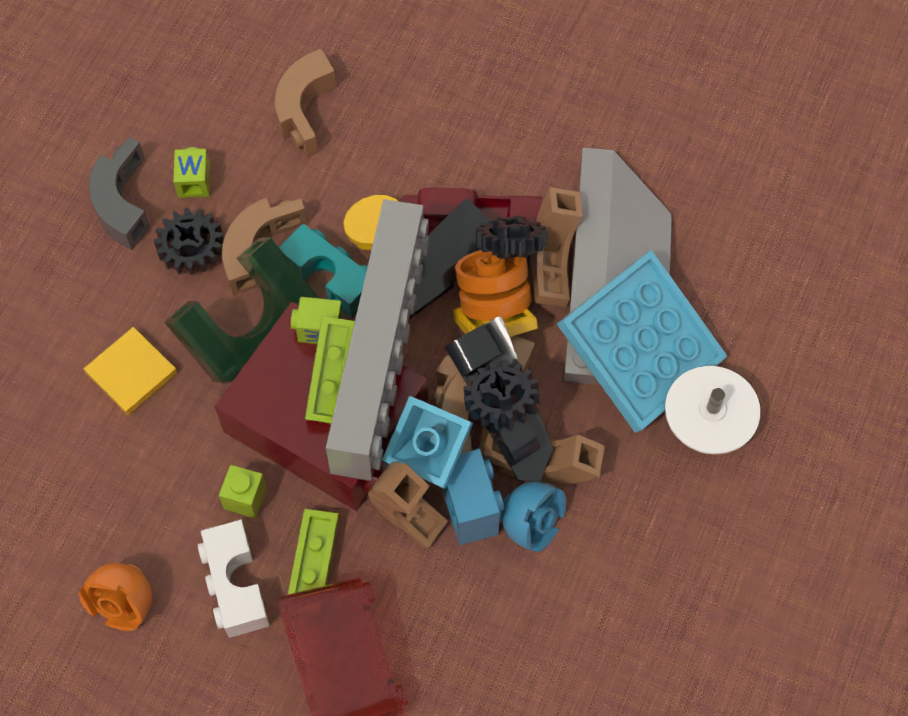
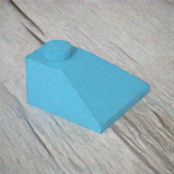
M409 396L382 461L389 464L391 462L407 464L422 479L446 488L473 423Z

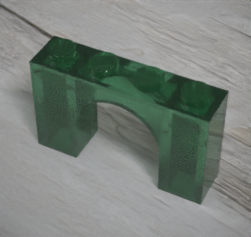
M260 237L236 258L257 283L263 296L264 307L262 316L251 331L236 337L228 335L215 323L198 301H187L164 322L213 382L230 383L236 378L241 368L247 363L291 302L299 305L300 297L319 298L271 237Z

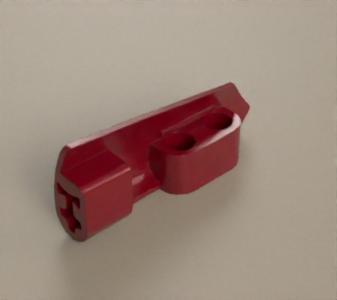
M436 187L422 188L418 191V195H404L399 200V202L423 205L424 219H429L427 236L464 199H469L488 220H493L496 217L506 218L518 215L526 217V219L530 220V223L536 222L542 204V196L478 195L476 191L471 189Z

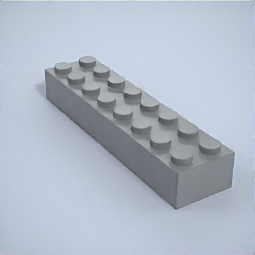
M383 199L326 444L330 474L372 481L374 469L380 470L383 459V449H381L382 437L387 438L389 432V406H394L396 400V374L401 375L404 355L401 354L403 344L408 343L410 334L409 314H414L417 300V294H414L416 284L420 285L423 273V265H421L422 255L426 256L429 245V236H427L429 219H424L423 205Z

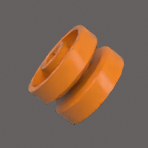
M482 250L464 256L457 262L455 272L458 286L461 288L459 298L464 315L481 321H491L498 316L506 319L522 313L530 306L532 297L530 285L526 280L528 276L526 257L501 259L497 255H492V251L482 252Z

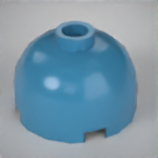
M540 481L523 483L503 500L502 522L506 534L521 547L530 551L541 552L552 542L559 531L558 528L553 526L558 516L564 518L566 512L565 493L548 483Z

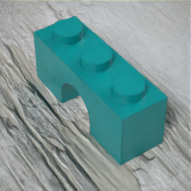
M302 224L277 249L280 264L303 282L317 271L332 273L334 277L325 286L327 299L341 301L342 312L352 319L357 314L367 266L363 264L359 266L351 260L346 250L339 246L335 248L331 245L322 232L317 229L311 230L305 224Z

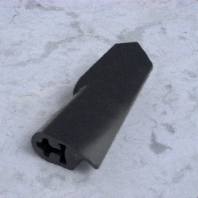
M464 199L428 235V251L426 256L422 255L421 265H423L422 279L420 285L416 284L414 294H417L414 314H409V320L454 286V283L457 281L455 266L461 258L475 251L482 250V248H477L476 228L480 227L481 223L489 224V220L469 199Z
M501 316L494 318L486 324H482L445 347L467 386L469 385L468 377H478L477 368L479 367L486 371L489 370L490 362H494L497 367H502L503 362L508 361L511 368L519 363ZM536 404L535 415L526 413V423L516 420L512 429L508 427L507 423H503L499 430H495L494 423L491 422L486 426V429L518 481L541 482L553 451Z

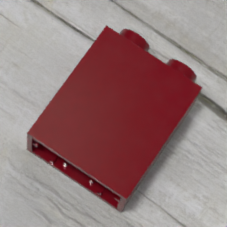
M291 302L214 407L224 433L357 511L389 463L382 461L380 470L374 469L372 481L330 474L326 444L331 423L305 419L317 344L298 342L296 330L291 329V315L293 309H298L299 305ZM404 365L401 375L396 374L395 385L397 386V394L394 406H389L388 417H390L388 436L387 438L382 437L381 449H383V457L409 396L428 403L427 378Z

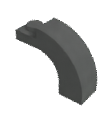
M131 137L115 150L112 159L103 155L99 156L89 180L91 202L102 227L110 237L130 250L136 246L150 227L145 211L122 198V191L126 182L145 159L140 142Z

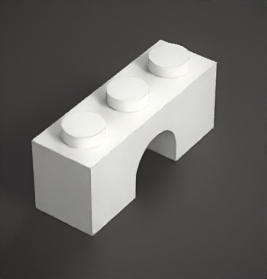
M242 520L202 530L203 543L197 545L202 564L209 563L211 575L205 576L210 596H217L219 607L213 608L218 629L224 628L228 637L231 638L269 627L264 601L258 584L248 587H237L230 583L231 575L236 568L253 562Z

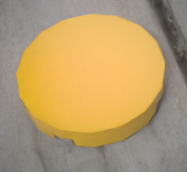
M373 195L353 204L346 213L343 222L349 241L356 244L360 249L372 250L383 199L398 201L397 199L388 195Z

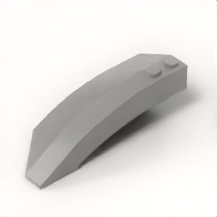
M582 148L579 192L581 193L583 218L575 233L569 313L650 250L654 252L670 275L671 213L614 150ZM567 339L563 382L600 385Z

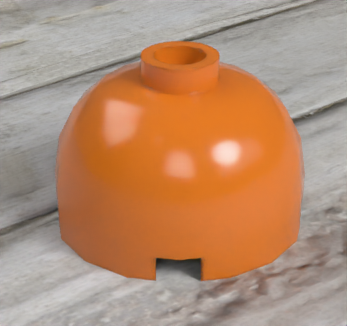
M107 563L100 566L87 577L78 594L81 604L90 615L95 618L97 613L109 619L104 623L105 625L121 631L137 629L139 624L146 618L152 603L151 586L141 569L133 564Z

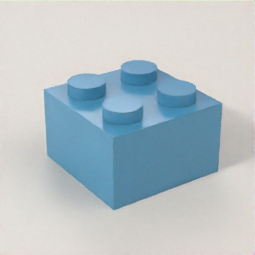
M480 449L459 455L446 488H442L459 545L498 535L499 523L502 522L501 511L504 510L501 494L499 490L493 491L491 480L494 479L493 469L489 459L483 460Z

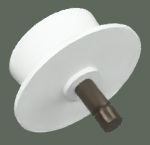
M702 366L685 372L672 384L666 397L665 414L671 431L689 448L705 454H726L741 448L752 438L760 420V404L754 389L739 374L723 367Z

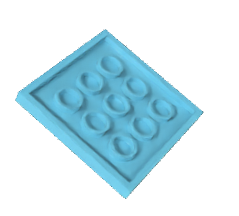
M652 250L642 255L557 323L635 433L642 431L665 411L668 391L678 377L697 367L717 366L727 357L724 350Z

